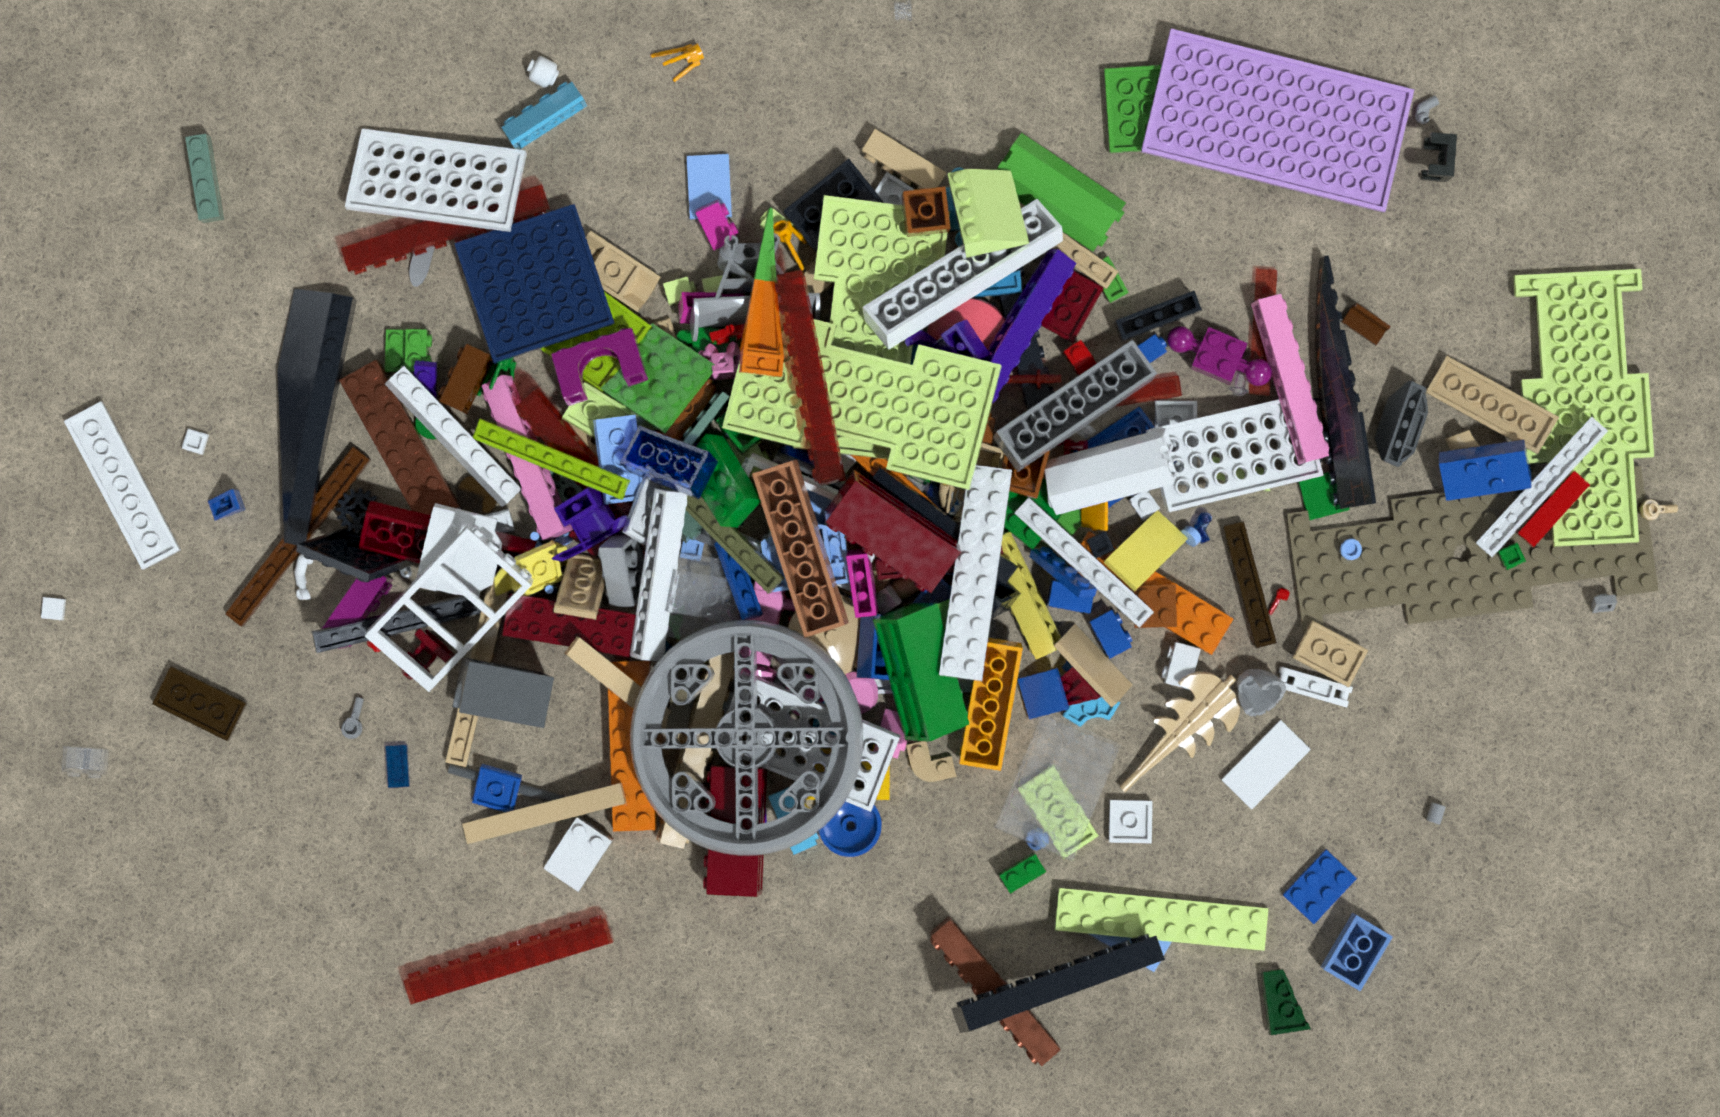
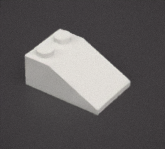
M578 816L564 835L544 869L579 892L614 839Z

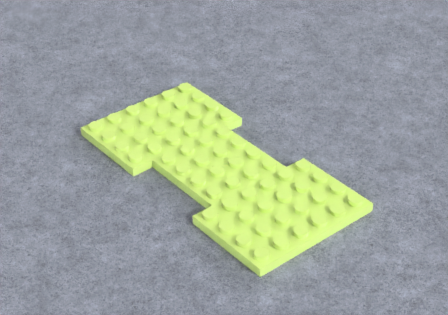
M824 195L814 280L834 283L830 323L836 324L837 328L832 346L910 364L913 345L907 347L905 340H903L891 349H888L865 322L863 306L944 257L947 233L906 237L903 205ZM810 429L805 447L807 450L889 459L885 447Z
M779 311L784 351L782 377L740 373L739 361L722 426L723 429L802 449L806 447L810 429L890 448L887 470L970 490L1002 365L922 345L917 347L913 365L832 346L837 328L836 324Z

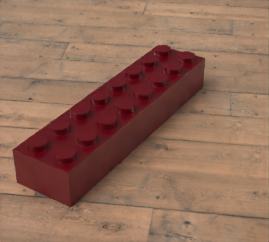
M370 501L358 549L420 564L431 515ZM495 531L502 542L501 551L505 555L510 554L515 558L535 548L536 541ZM497 564L495 576H496V574L499 572V570L502 568V567L499 566L498 564Z

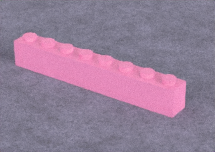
M1281 294L1259 299L1251 303L1266 357L1272 369V377L1298 465L1329 456V446L1327 441L1324 440L1323 426L1317 417V405L1312 399L1310 393L1311 385L1304 373L1305 365L1303 360L1300 359L1299 345L1293 336V324L1288 319L1286 301L1282 299Z
M501 375L497 377L492 390L489 389L491 381L482 385L484 399L489 403L491 417L497 426L538 442L512 376ZM506 453L507 457L512 461L514 475L521 484L522 495L527 499L529 513L536 522V530L542 540H553L572 531L571 525L563 526L554 510L555 507L562 504L550 471Z

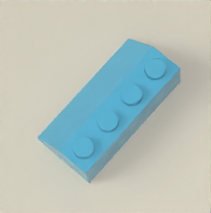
M573 82L561 84L557 88V92L552 95L550 93L544 95L539 99L540 103L535 106H527L521 111L523 114L516 118L512 116L504 122L505 125L502 126V129L515 149H522L587 107L585 100Z

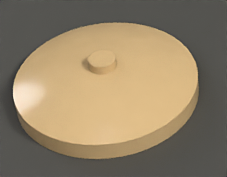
M841 595L849 623L808 636V638L822 647L836 661L846 675L857 668L861 617L855 618L853 600ZM795 610L789 621L788 628L803 634ZM807 667L805 669L807 672L815 675V671L812 667Z

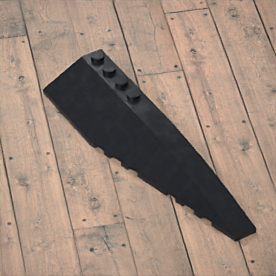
M294 289L277 370L284 543L297 545L307 541L340 385L339 380L342 375L357 302L353 297Z

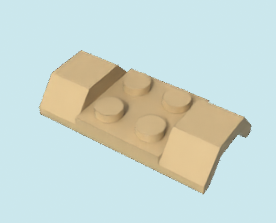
M590 231L586 239L603 290L638 312L656 288L661 277Z

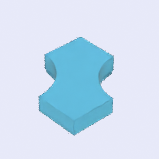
M1101 697L1096 700L1069 705V709L1062 716L1081 727L1091 718L1101 717L1110 720L1120 702L1118 701L1117 704L1110 707Z

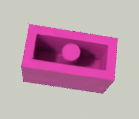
M719 199L696 209L695 213L713 250L724 245L726 236L730 235L729 240H731V235L736 236L739 233L734 221L730 223L727 217L730 213L726 204H721Z

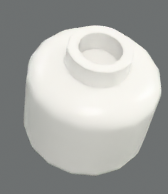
M539 56L536 61L532 59L527 68V71L530 72L529 80L544 88L548 85L552 86L559 74L557 64L543 56Z

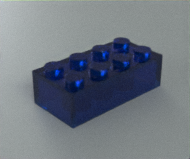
M639 426L620 463L632 474L699 499L718 461L708 451Z

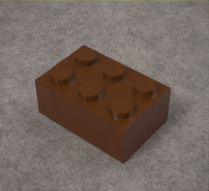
M466 344L465 348H460L457 354L459 360L456 367H451L448 373V378H450L447 386H442L438 396L441 397L440 402L468 415L493 359L490 354Z

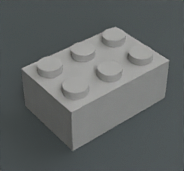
M618 531L599 547L598 556L602 562V576L605 579L606 596L609 599L610 606L633 607L639 598L644 564L643 549L640 542L622 531Z

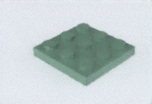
M722 392L720 395L716 393L709 402L711 407L706 412L703 409L696 418L697 425L694 428L690 426L684 433L683 437L685 440L683 442L689 448L693 447L694 443L697 442L730 398L727 394Z

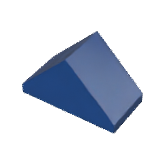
M236 489L228 490L208 501L215 521L246 510L240 492Z

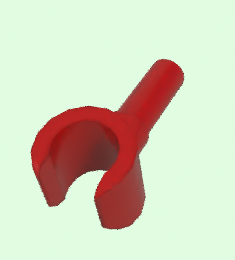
M1284 588L1277 590L1274 602L1268 610L1270 615H1272L1280 600H1288L1289 590Z

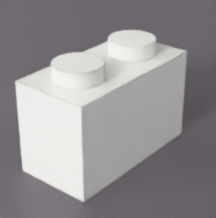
M1174 642L1173 646L1170 645L1167 653V658H1170L1169 664L1164 666L1161 678H1164V683L1188 689L1180 686L1178 682L1185 676L1195 673L1201 649Z

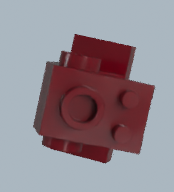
M426 627L419 628L414 634L422 641L419 647L412 654L410 652L407 653L429 673L431 672L429 668L438 658L446 663L455 655ZM423 649L432 656L425 665L416 658ZM400 668V669L402 670L401 673H402L408 680L413 679V678H412L409 674H407L402 668Z

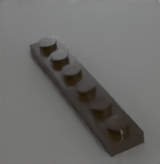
M1242 521L1224 526L1225 538L1255 648L1276 644L1274 630L1245 523Z

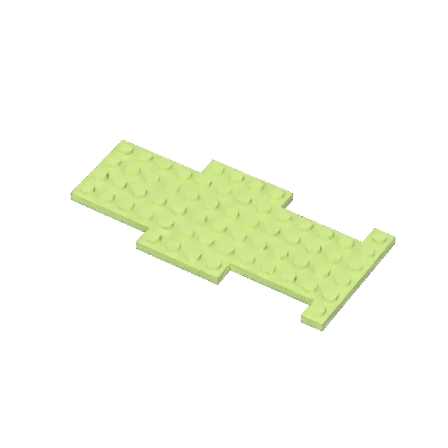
M1641 269L1515 275L1513 277L1515 297L1536 296L1541 367L1540 379L1520 380L1521 396L1559 417L1538 455L1526 449L1529 464L1547 463L1548 465L1591 417L1608 430L1603 438L1569 473L1570 475L1573 471H1576L1590 486L1551 528L1553 547L1639 542L1633 459L1653 458L1654 444L1649 373L1627 374L1622 292L1643 290Z

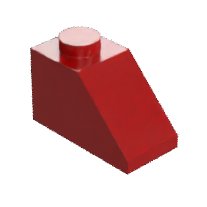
M1079 340L1062 353L1077 376L1097 364L1082 340Z

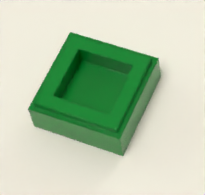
M1517 542L1497 552L1505 570L1526 562Z

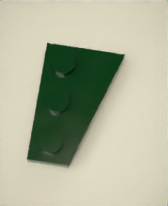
M1284 970L1261 971L1268 1034L1277 1035L1311 1030L1309 1023L1303 1015V1010L1294 996V991Z

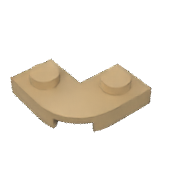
M926 741L906 745L911 768L914 774L921 780L935 782L956 777L952 756L931 760Z

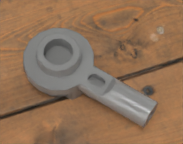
M359 697L355 699L351 717L347 718L341 726L342 734L348 739H355L362 733V724L359 721V716L364 699Z

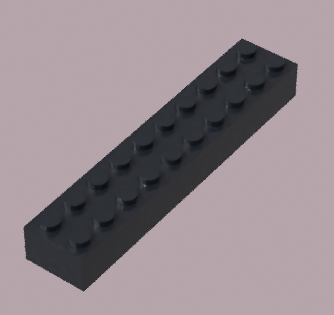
M1149 934L1131 938L1132 943L1128 940L1112 945L1113 950H1110V947L1093 952V957L1087 955L1074 959V964L1068 962L1054 967L1055 971L1053 972L1052 969L1035 973L1034 979L1032 976L1016 980L1015 986L1012 983L995 988V993L991 990L976 995V1000L972 997L956 1002L957 1007L952 1008V1012L959 1032H970L1163 961L1165 958L1157 936L1149 937Z

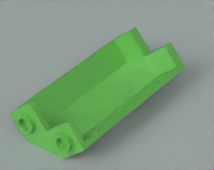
M1023 133L1019 135L996 169L1011 171L1018 200L1021 204L1026 206L1038 199L1062 226L1064 233L1093 252L1098 245L1102 247L1108 236L1105 234L1114 220L1119 222L1125 213L1122 208L1126 202Z

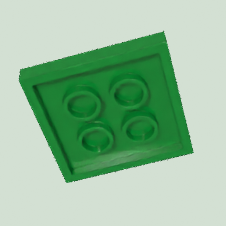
M1044 478L1042 479L1037 499L1009 491L1004 528L1029 549H1034L1042 538L1015 515L1020 506L1030 498L1055 522L1061 515H1056L1054 509L1049 506L1047 483Z

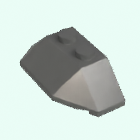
M1408 381L1388 397L1374 437L1382 461L1400 467L1404 461L1415 453L1428 415L1426 387L1413 381Z

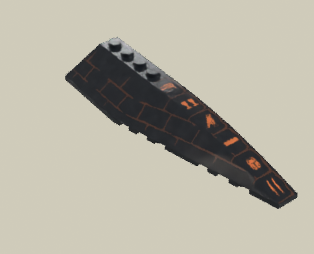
M1329 255L1319 259L1315 308V352L1319 401L1324 430L1322 433L1324 440L1327 441L1329 446V456L1324 458L1326 464L1329 465L1328 483L1333 485L1334 492L1331 493L1330 500L1332 506H1336V510L1375 504L1376 497L1363 411L1358 412L1357 408L1358 403H1360L1359 393H1356L1353 389L1356 379L1353 371L1349 370L1352 360L1345 329H1340V321L1343 319L1341 311H1338L1335 306L1337 305L1338 296L1337 291L1331 287L1334 284V277Z

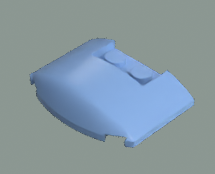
M818 524L836 583H850L845 535L840 531H832L827 525ZM771 535L767 540L761 541L762 555L784 577L773 592L786 591L789 588Z

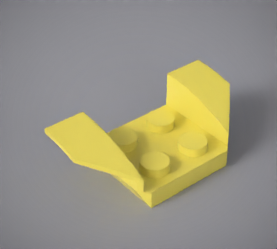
M550 540V542L514 558L516 564L521 569H527L532 575L531 578H533L531 587L523 596H529L548 585L562 581L561 567L567 564L568 559L556 561L552 560V557L567 550L566 546ZM503 568L493 578L496 596L509 590L516 592L522 586Z

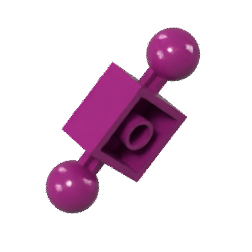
M1184 326L1173 328L1167 336L1168 346L1174 352L1184 353L1190 350L1197 353L1191 367L1192 370L1229 386L1237 370L1245 373L1247 381L1255 386L1265 385L1271 379L1272 369L1268 362L1262 359H1255L1251 362L1242 359L1248 343L1208 327L1202 342L1194 339L1191 330Z

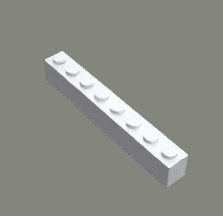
M405 366L385 383L392 393L502 507L521 490L515 481Z
M658 488L654 490L630 652L631 657L640 660L659 661L665 653V642L669 629L668 622L672 609L671 602L675 588L674 582L678 568V555L681 547V535L684 527L688 493L677 490Z

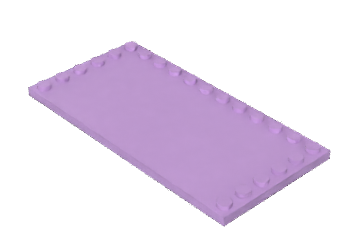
M1170 29L1141 152L1384 213L1390 195L1414 89Z

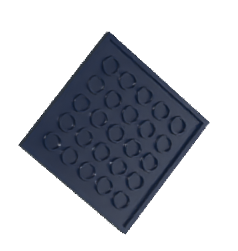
M575 204L512 224L511 232L493 230L454 243L494 364L615 324Z

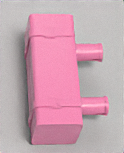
M754 581L753 588L763 615L759 618L748 620L765 621L779 625L781 611H795L793 600L786 597L785 591L768 594ZM747 646L742 647V657H749L751 653L750 648ZM757 652V663L770 666L772 655Z

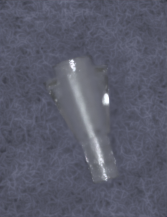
M1242 357L1246 361L1250 360L1248 357ZM1238 370L1228 388L1232 391L1233 395L1244 396V394L1249 393V382L1245 377V373Z

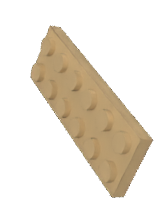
M1446 356L1426 393L1512 441L1525 439L1526 449L1537 455L1559 419L1553 413Z

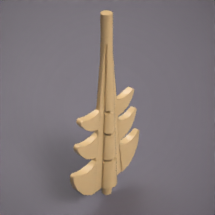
M1200 671L1182 678L1178 684L1190 689L1194 698L1192 701L1181 697L1165 701L1164 704L1173 708L1177 712L1178 718L1175 720L1167 716H1160L1153 719V722L1163 727L1166 733L1139 767L1120 785V788L1126 792L1141 776L1178 746H1182L1188 755L1193 758L1196 749L1192 737L1194 733L1200 734L1204 738L1206 745L1210 746L1214 738V727L1211 722L1213 717L1220 719L1225 725L1226 731L1230 732L1236 725L1240 714L1238 698L1230 689L1236 679L1230 674L1223 682L1212 673Z

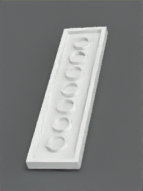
M101 401L65 420L64 423L141 569L145 570L180 551L181 549L104 403Z

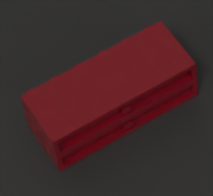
M855 470L825 510V521L828 528L834 532L840 531L845 535L844 538L850 543L861 545L862 550L870 556L874 554L880 558L879 561L888 568L892 566L898 570L897 574L906 580L909 578L914 581V585L921 591L927 590L932 593L961 553L957 539Z
M523 595L506 611L503 636L568 647L576 637H579L597 652L631 657L630 652L636 614L599 608L596 619L555 613V600Z
M729 765L712 766L711 770L708 771L707 780L708 783H711L710 793L715 797L716 803L707 815L720 821L736 824V768ZM758 767V824L765 823L767 769L763 767ZM749 775L742 777L743 785L749 787L752 784V779ZM748 796L742 799L744 807L750 808L752 805V800ZM744 818L742 821L743 827L748 830L751 829L752 821L749 818ZM708 849V855L704 857V868H707V877L703 879V889H706V895L758 897L761 895L763 890L764 854L739 856Z

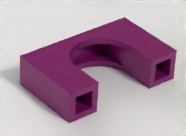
M632 328L620 329L617 333L602 335L595 340L581 342L577 346L568 349L563 348L551 354L561 392L568 406L588 400L583 383V371L591 360L600 356H611L620 362L628 387L648 380L638 341Z

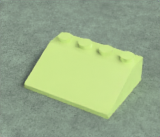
M964 169L947 173L966 258L1029 244L1011 171Z

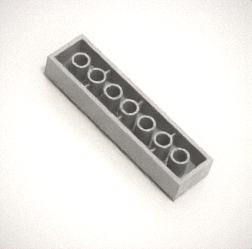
M1131 340L998 430L993 439L1018 472L1151 382L1157 375V372L1135 342Z

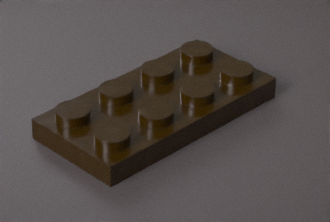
M170 666L152 705L225 741L230 740L248 704L173 666Z

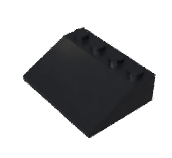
M847 159L787 207L783 214L817 254L824 195L884 202L852 161Z

